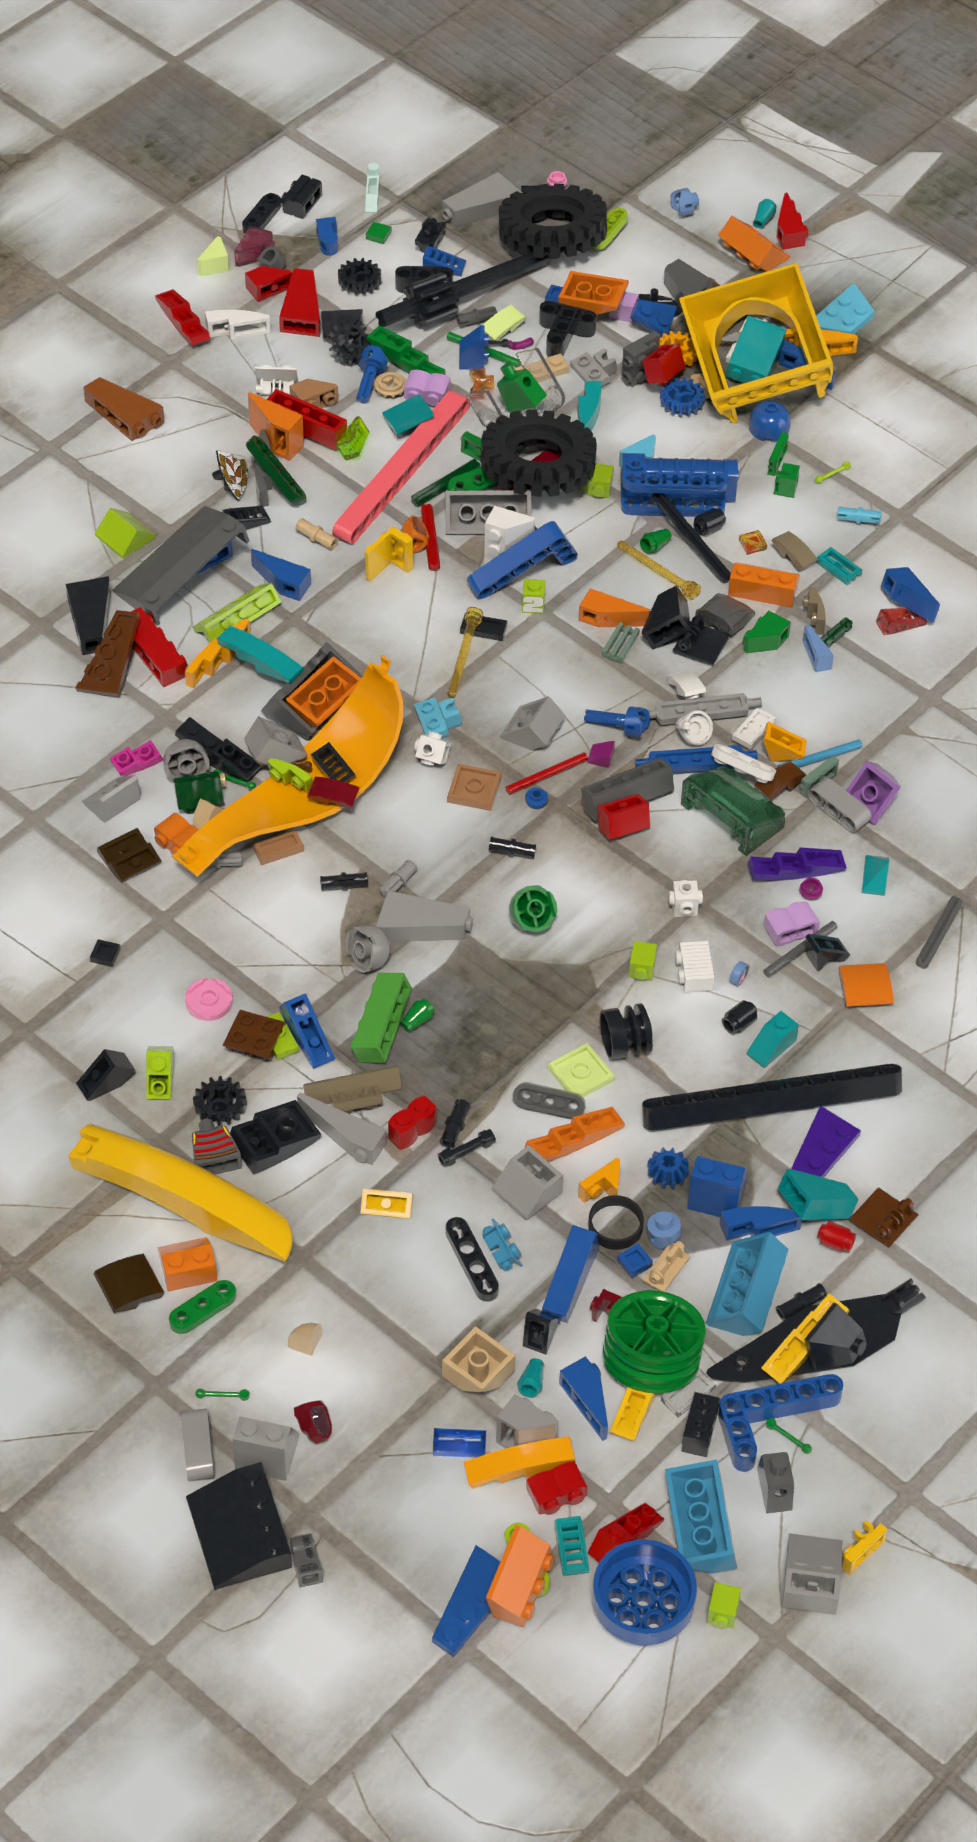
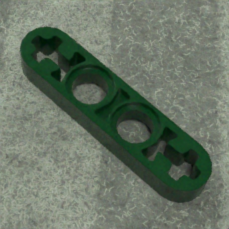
M253 435L246 442L247 449L290 503L299 506L306 499V494L260 437Z

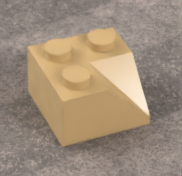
M476 1326L442 1360V1377L461 1391L486 1392L497 1389L515 1371V1354Z

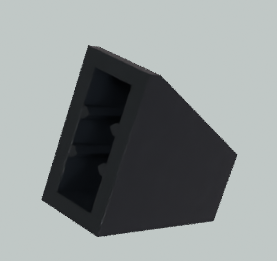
M677 585L658 594L642 629V635L652 649L691 630L688 600Z

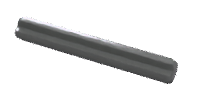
M956 896L950 898L917 957L916 965L925 969L929 966L962 906L961 898Z

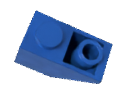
M480 325L460 340L459 370H484V362H488V349H484V347H488L489 334H485V325Z

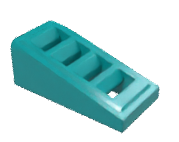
M581 1516L556 1519L554 1530L563 1576L589 1573ZM576 1538L578 1539V1541L565 1542V1543H564V1541H563V1540H568V1539H576ZM577 1549L580 1550V1552L566 1553V1554H565V1551L577 1550ZM579 1559L582 1561V1563L567 1565V1561Z

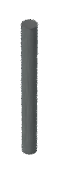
M831 921L815 932L814 935L827 936L836 930L838 926L834 921ZM806 940L763 970L764 974L767 977L772 976L806 951Z

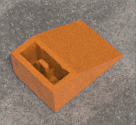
M249 392L250 426L258 436L260 430H265L272 452L279 457L291 461L304 446L303 416Z

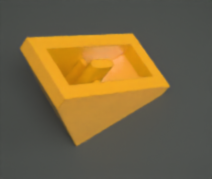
M769 721L766 723L763 742L771 762L804 758L806 739Z

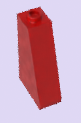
M293 269L279 316L280 332L320 337V314L314 270Z

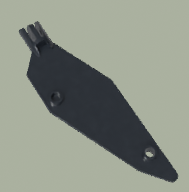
M912 1278L886 1294L839 1301L849 1309L848 1315L863 1329L867 1343L866 1349L863 1354L857 1356L853 1363L820 1371L853 1367L895 1341L901 1314L926 1299L922 1292L919 1293V1287L913 1285L914 1281ZM819 1304L807 1306L707 1369V1377L711 1380L741 1383L773 1379L761 1369L762 1366L793 1329L796 1330L811 1311L814 1312ZM808 1357L791 1376L820 1371L813 1370L810 1357ZM738 1361H744L746 1364L740 1365Z

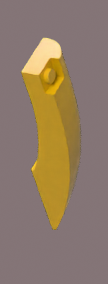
M88 1124L79 1131L81 1139L68 1155L73 1169L112 1182L154 1201L198 1226L202 1232L286 1262L293 1243L291 1228L285 1217L269 1205L206 1169L148 1143L95 1124Z

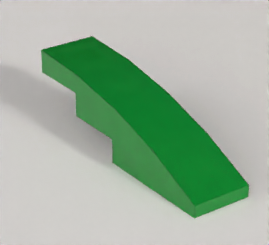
M378 326L367 336V340L373 346L380 347L388 359L408 373L411 370H422L429 374L438 373L446 375L445 369L429 362V355L412 348V341L386 328Z

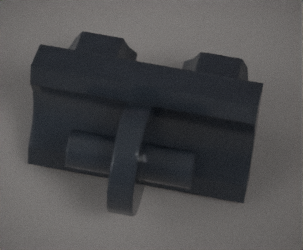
M427 218L423 221L422 228L415 239V245L420 246L422 253H425L427 246L435 248L446 228V222H437L435 218Z

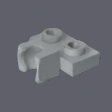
M602 349L593 354V358L586 352L570 361L571 368L584 382L601 381V387L609 383V376L617 371L615 358L608 360L607 349Z

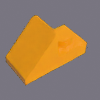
M615 1158L579 1183L578 1197L584 1203L599 1197L603 1190L609 1196L618 1195L620 1160Z

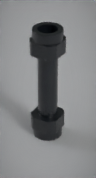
M491 1129L483 1130L478 1133L477 1138L452 1150L449 1147L442 1150V1152L438 1153L439 1162L443 1167L450 1166L456 1163V1158L481 1146L483 1148L491 1146L496 1142L495 1135Z

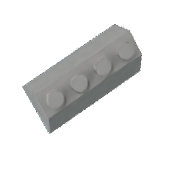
M513 490L445 491L446 534H485V522L494 506L531 516V490H526L524 495L513 493Z

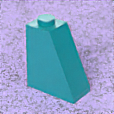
M786 1169L778 1186L780 1193L801 1220L849 1219L859 1200L846 1183L793 1169Z

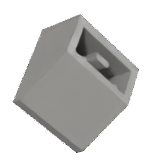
M528 1145L510 1159L492 1186V1190L524 1219L528 1220L562 1193L563 1175Z
M514 1394L497 1416L496 1443L504 1448L558 1438L559 1420L552 1413L537 1408L529 1399L521 1398Z

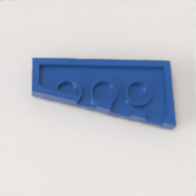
M477 1545L474 1547L432 1636V1643L452 1657L459 1652L491 1613L486 1595L501 1561Z

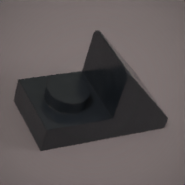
M807 934L805 937L806 955L817 971H820L829 959L845 961L850 956L839 938Z

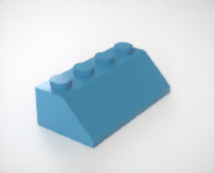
M771 1232L732 1242L706 1320L708 1326L741 1336L763 1331L789 1250Z
M717 1459L665 1469L678 1552L686 1558L694 1570L716 1573L737 1569L724 1489Z

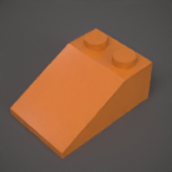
M570 271L559 295V303L591 310L596 315L615 311L621 303L629 280Z

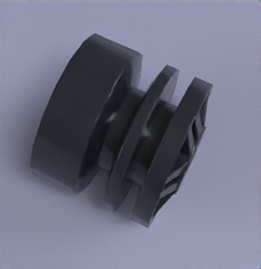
M642 1003L635 1004L634 1008L630 1005L625 1006L624 1017H622L618 1008L601 1010L599 1017L601 1036L606 1054L610 1060L627 1057L628 1046L635 1056L639 1055L641 1050L644 1054L652 1052V1026Z

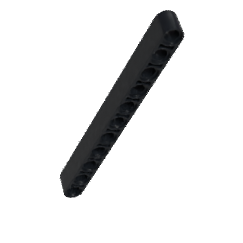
M883 1064L650 1098L642 1102L643 1127L648 1130H660L893 1096L902 1092V1067L897 1064Z

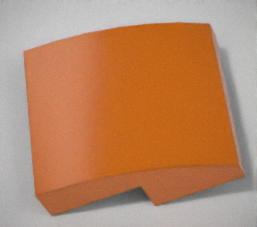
M886 963L839 966V976L843 985L842 995L846 1007L894 1004L892 985Z

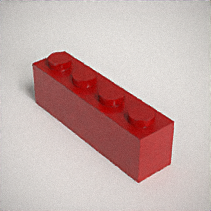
M275 389L266 399L302 415L304 437L334 450H337L347 439V419L278 389Z
M141 607L131 611L137 612L140 616L132 649L163 688L185 678V670L188 664L185 657L178 654L173 642L166 639L163 630L160 627L157 628L152 616L149 613L146 614Z

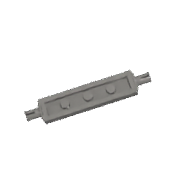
M744 693L658 702L655 705V709L648 711L650 712V719L656 718L660 725L676 724L680 717L695 710L705 712L711 720L747 716L750 707H762L761 697L748 699Z

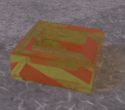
M759 530L739 535V542L747 555L767 550V543Z

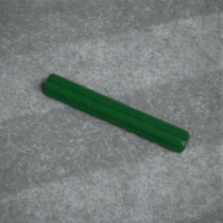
M476 459L470 460L413 494L411 502L415 506H420L445 491L448 482L453 477L479 468L480 463Z

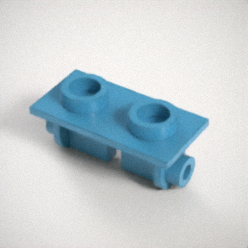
M492 1218L494 1226L485 1227L482 1237L491 1251L499 1247L498 1250L492 1253L499 1268L509 1271L515 1262L522 1267L523 1265L519 1259L522 1254L514 1242L510 1243L508 1239L511 1236L509 1230L504 1223L500 1225Z

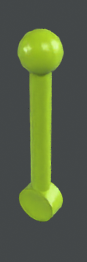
M843 462L841 467L822 476H816V483H822L824 479L842 470H850L851 463Z

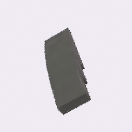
M260 430L259 437L271 450L265 430ZM255 459L258 501L260 506L266 507L268 506V490H272L271 478Z

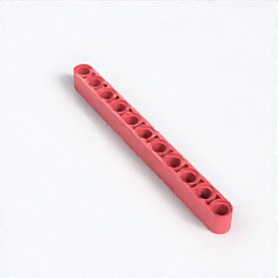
M450 390L432 410L434 416L416 428L340 516L333 526L332 535L350 544H354L465 415L470 406V398Z

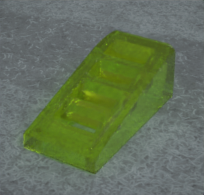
M360 416L355 417L336 444L345 460L359 457L370 431Z

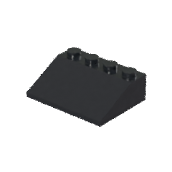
M262 1462L237 1468L186 1496L214 1590L292 1568L291 1551Z

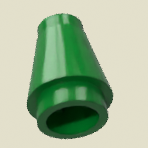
M665 528L645 533L640 539L642 550L646 553H655L671 540V532Z
M424 998L419 1001L416 1000L400 1022V1025L405 1031L410 1033L433 1018L432 1014L435 1013V1009Z

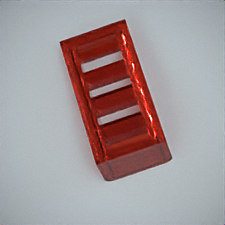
M907 608L880 609L876 623L883 635H889L924 626L927 624V620Z

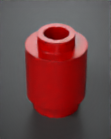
M828 1221L826 1225L822 1223L817 1238L821 1239V1245L843 1253L844 1251H851L856 1239V1233L851 1232L850 1228Z

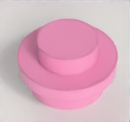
M554 171L548 177L547 183L549 186H554V183L564 184L565 187L567 178L563 172Z

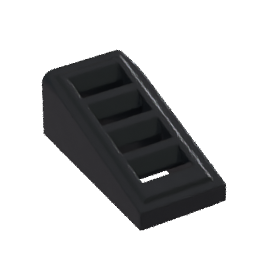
M263 505L222 510L223 513L229 514L243 524L246 530L271 523Z
M330 742L311 754L313 763L327 778L337 780L338 776L346 772L347 775L339 779V781L347 783L356 776ZM329 756L332 757V758H330L329 760H327L326 762H324V763L322 762V761H323L324 759H326L327 757H329ZM334 761L337 762L336 764H334V765L331 766L330 768H327V766L330 765L331 763H333ZM338 767L342 768L334 774L331 773Z

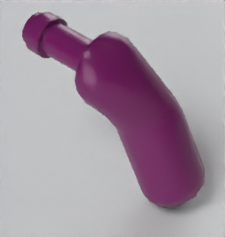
M529 337L519 342L508 340L507 343L510 345V349L518 350L533 345L534 340Z

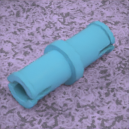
M839 506L837 520L856 521V524H861V522L880 524L882 511L865 510L863 507L856 509Z

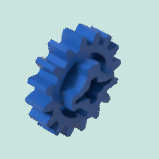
M683 377L682 381H679L675 378L674 382L669 381L667 385H662V390H660L661 405H665V410L671 409V414L679 412V415L682 416L684 412L687 415H690L691 411L697 413L698 408H702L705 402L704 388H700V383L693 384V379L686 381V378Z

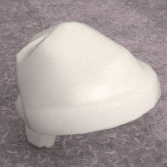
M700 710L691 711L687 715L680 717L675 724L682 738L690 745H703L712 736V720L705 712Z

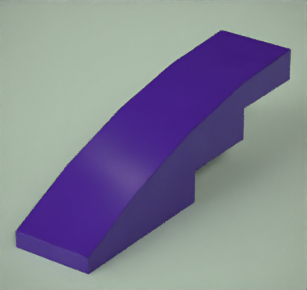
M799 847L796 853L775 852L772 858L751 856L747 862L753 880L803 879L842 872L847 868L841 850Z

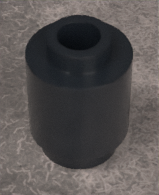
M712 508L694 518V529L702 536L708 535L722 528L726 522V517L721 509Z
M742 1000L725 1013L724 1018H722L724 1028L731 1034L741 1032L757 1020V1008L752 1002Z

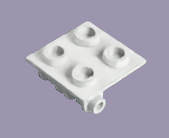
M261 365L260 367H255L257 379L256 393H260V395H271V386H273V392L276 386H279V390L282 391L283 386V392L290 394L289 386L298 382L297 368L292 366L272 367L270 365Z

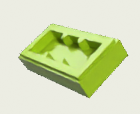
M280 1012L267 1016L269 1018L284 1021ZM286 1023L272 1050L277 1060L299 1052V1046Z

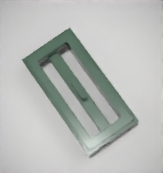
M619 622L602 650V657L622 663L637 639L640 629L635 628L633 630L631 625L625 627L624 623ZM621 632H623L619 640L617 641L616 645L614 646L613 650L611 651V653H609L613 645L615 644L616 640L618 639L619 635L621 634ZM628 634L631 635L619 656H616Z
M832 756L803 777L800 794L806 798L808 797V790L824 778H834L837 775L839 759Z

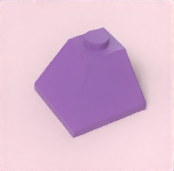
M866 761L846 791L869 809L872 815L870 822L876 825L901 786L895 777L879 764Z

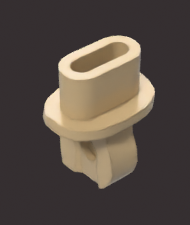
M703 373L691 375L690 380L693 379V384L700 383V388H704L705 399L710 398Z

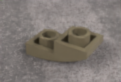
M789 531L771 540L783 558L786 556L790 557L798 571L815 564L818 560L809 547Z
M809 587L808 596L804 595L803 608L807 609V618H812L811 625H815V632L818 635H824L825 608L816 589Z

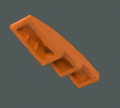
M612 1106L574 1116L569 1124L550 1128L548 1135L527 1140L525 1147L531 1146L546 1161H551L578 1151L622 1129L625 1123Z

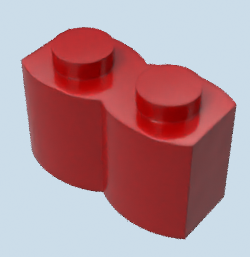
M426 1096L414 1099L407 1109L398 1111L389 1119L388 1139L399 1150L410 1147L417 1140L418 1136L427 1134L435 1127L436 1105Z
M575 1461L560 1464L551 1470L537 1473L526 1479V1489L539 1515L545 1513L548 1515L553 1514L563 1505L579 1504L587 1496V1485Z

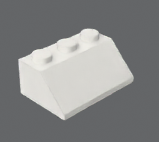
M494 506L485 522L484 565L534 532L535 517Z

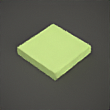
M588 1042L547 1064V1069L565 1091L578 1093L582 1097L613 1082L615 1079V1075Z

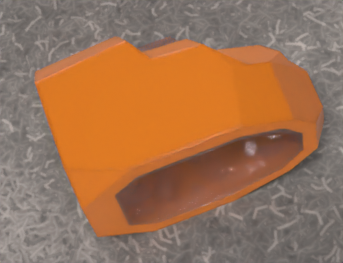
M410 516L405 520L402 530L403 533H407L413 538V553L422 551L428 544L429 534L424 523L418 517Z

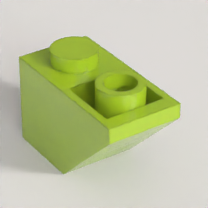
M149 1046L146 1050V1099H171L173 1046Z

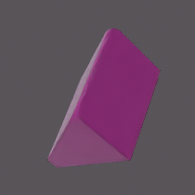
M615 741L593 744L587 763L610 767L615 751Z

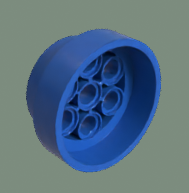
M644 1539L625 1542L610 1550L596 1568L592 1592L594 1611L607 1631L625 1642L641 1646L663 1643L677 1636L689 1623L695 1608L697 1583L689 1562L671 1546L658 1541ZM627 1579H635V1580H637L638 1582H636V1583H629V1582H627L626 1580H627ZM661 1582L664 1586H656L653 1583ZM618 1598L622 1601L619 1603L612 1602L611 1599ZM645 1601L649 1605L641 1606L638 1602ZM671 1604L674 1605L676 1608L667 1609L665 1605ZM623 1621H630L633 1625L629 1626L623 1623ZM657 1624L660 1627L650 1628L649 1625Z

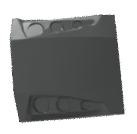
M717 593L700 609L696 610L695 616L702 615L705 621L704 626H717L719 631L730 634L731 637L748 624L755 616V611L728 595Z

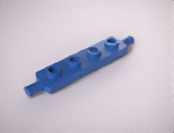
M740 745L728 746L756 760L758 758L757 750L743 751ZM713 747L650 751L649 758L635 759V766L637 767L661 758L672 766V773L734 769L729 764H720L714 760V757L711 755Z

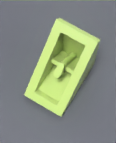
M217 236L197 259L199 276L229 271L228 255L221 237Z

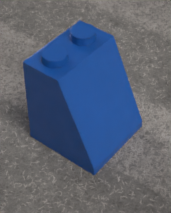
M697 1156L690 1179L687 1209L720 1217L721 1211L740 1208L748 1180L746 1168Z

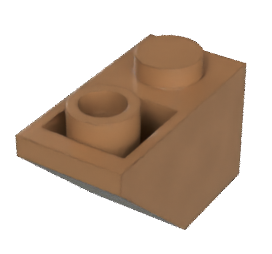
M305 379L289 386L290 395L319 408H324L338 402V386L333 383Z

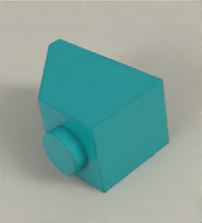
M779 1011L764 1024L746 1055L761 1067L766 1068L796 1042L799 1024L784 1012Z

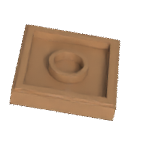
M458 764L447 796V803L491 811L502 778V772Z

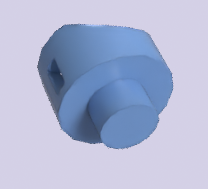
M688 188L678 189L670 195L672 208L680 212L682 216L693 214L694 206L699 205L697 193H691Z
M657 1212L648 1220L649 1242L658 1249L671 1245L682 1235L680 1219L672 1212Z

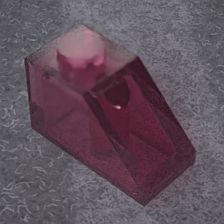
M250 226L234 251L235 266L241 267L258 262L257 258L265 248L275 246L272 231Z

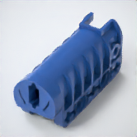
M622 452L621 511L626 515L666 516L658 505L647 506L649 503L656 504L651 498L652 493H664L683 517H696L714 508L713 506H717V508L725 512V501L736 502L738 460L646 458L645 454ZM697 504L700 507H690L689 505Z

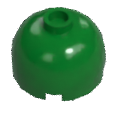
M526 886L517 891L511 898L509 914L513 923L519 929L526 932H541L552 925V921L557 915V902L553 894L542 888V886Z

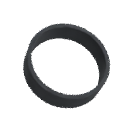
M611 1195L601 1198L592 1206L589 1212L588 1229L597 1232L598 1242L602 1247L613 1250L625 1249L634 1245L642 1235L644 1224L643 1212L632 1199L620 1195ZM622 1206L631 1210L638 1217L640 1226L633 1235L627 1238L610 1239L601 1235L594 1228L592 1219L599 1210L605 1207Z

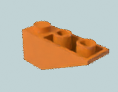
M591 588L579 605V621L598 628L617 627L619 622L624 623L625 627L627 625L632 627L644 626L650 613V609Z

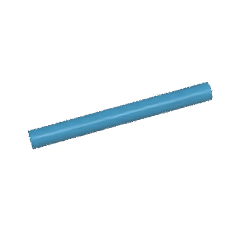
M858 739L804 756L803 759L791 760V762L799 768L862 748V742Z

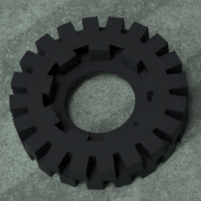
M554 183L553 189H549L548 184L538 185L537 191L531 186L523 188L522 193L516 191L510 194V198H505L498 210L501 241L504 245L507 244L508 248L512 251L519 249V254L525 256L532 252L534 258H544L546 253H550V259L560 258V253L562 252L567 257L577 256V250L581 253L591 250V246L596 248L600 245L601 240H604L607 235V205L605 201H602L600 195H593L592 190L584 188L580 191V186L570 185L567 189H564V184ZM545 216H552L553 218H565L567 216L571 217L572 221H574L560 226H542L532 223V221L544 219Z
M526 410V417L520 411L511 412L510 418L502 415L496 418V423L490 422L486 426V431H483L481 439V468L484 473H487V478L493 483L499 481V487L508 490L514 486L513 493L524 495L527 489H531V496L542 497V490H546L548 496L551 497L559 496L561 489L567 494L575 491V486L583 487L587 484V479L590 480L594 475L597 451L596 438L593 437V432L589 428H584V423L577 419L571 422V416L562 413L555 419V412L544 410L542 416H538L537 410ZM537 444H544L546 448L558 451L560 449L562 454L554 461L536 462L520 458L515 451L517 446L523 445V447H534Z

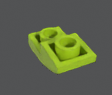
M270 758L267 761L270 769L268 772L275 781L278 782L280 780L285 785L292 782L298 789L303 788L309 793L313 780L312 776L307 772L282 760Z

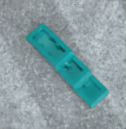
M231 625L217 637L219 646L235 651L238 659L254 664L257 672L291 683L304 671L300 664L285 653L256 636Z

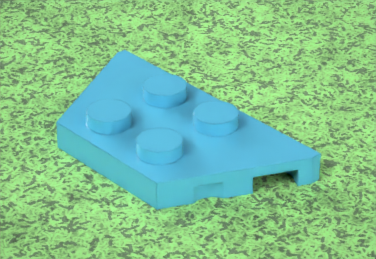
M852 284L817 314L816 317L822 330L855 334L874 318L875 311L858 287Z

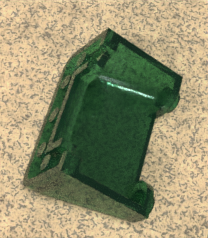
M719 766L692 774L683 780L681 805L688 811L693 807L697 810L704 807L731 828V837L733 839L737 837L740 841L741 846L738 847V851L745 856H748L785 826L784 810L739 777L730 767Z

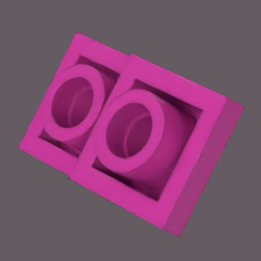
M150 740L133 751L130 747H127L110 757V760L120 776L149 768L161 762L163 758Z

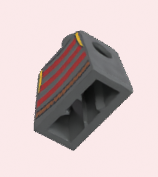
M211 1119L199 1122L200 1130L192 1133L194 1164L215 1175L242 1169L240 1151L227 1127L224 1125L214 1127Z

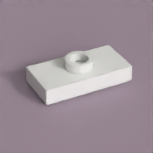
M757 707L734 732L732 740L751 750L764 736L766 723L769 721L774 724L776 717Z

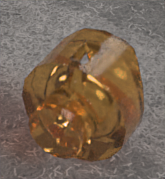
M485 368L469 369V376L474 381V385L470 389V397L486 396V389H494V375H486Z

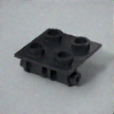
M702 615L694 616L692 621H690L691 630L680 636L673 648V652L714 665L730 634L704 626V617Z

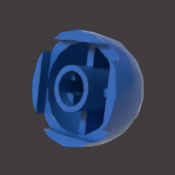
M774 401L759 403L752 410L749 419V431L755 438L761 441H765L766 438L772 439L771 442H777L781 432L789 433L791 426L788 410L784 405Z

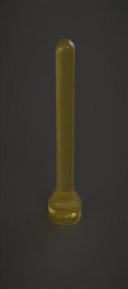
M622 540L617 543L619 549L680 587L685 597L694 600L699 595L701 585L695 581L683 580Z
M469 607L466 610L464 618L467 626L447 695L449 698L456 697L475 627L482 622L484 613L476 607Z

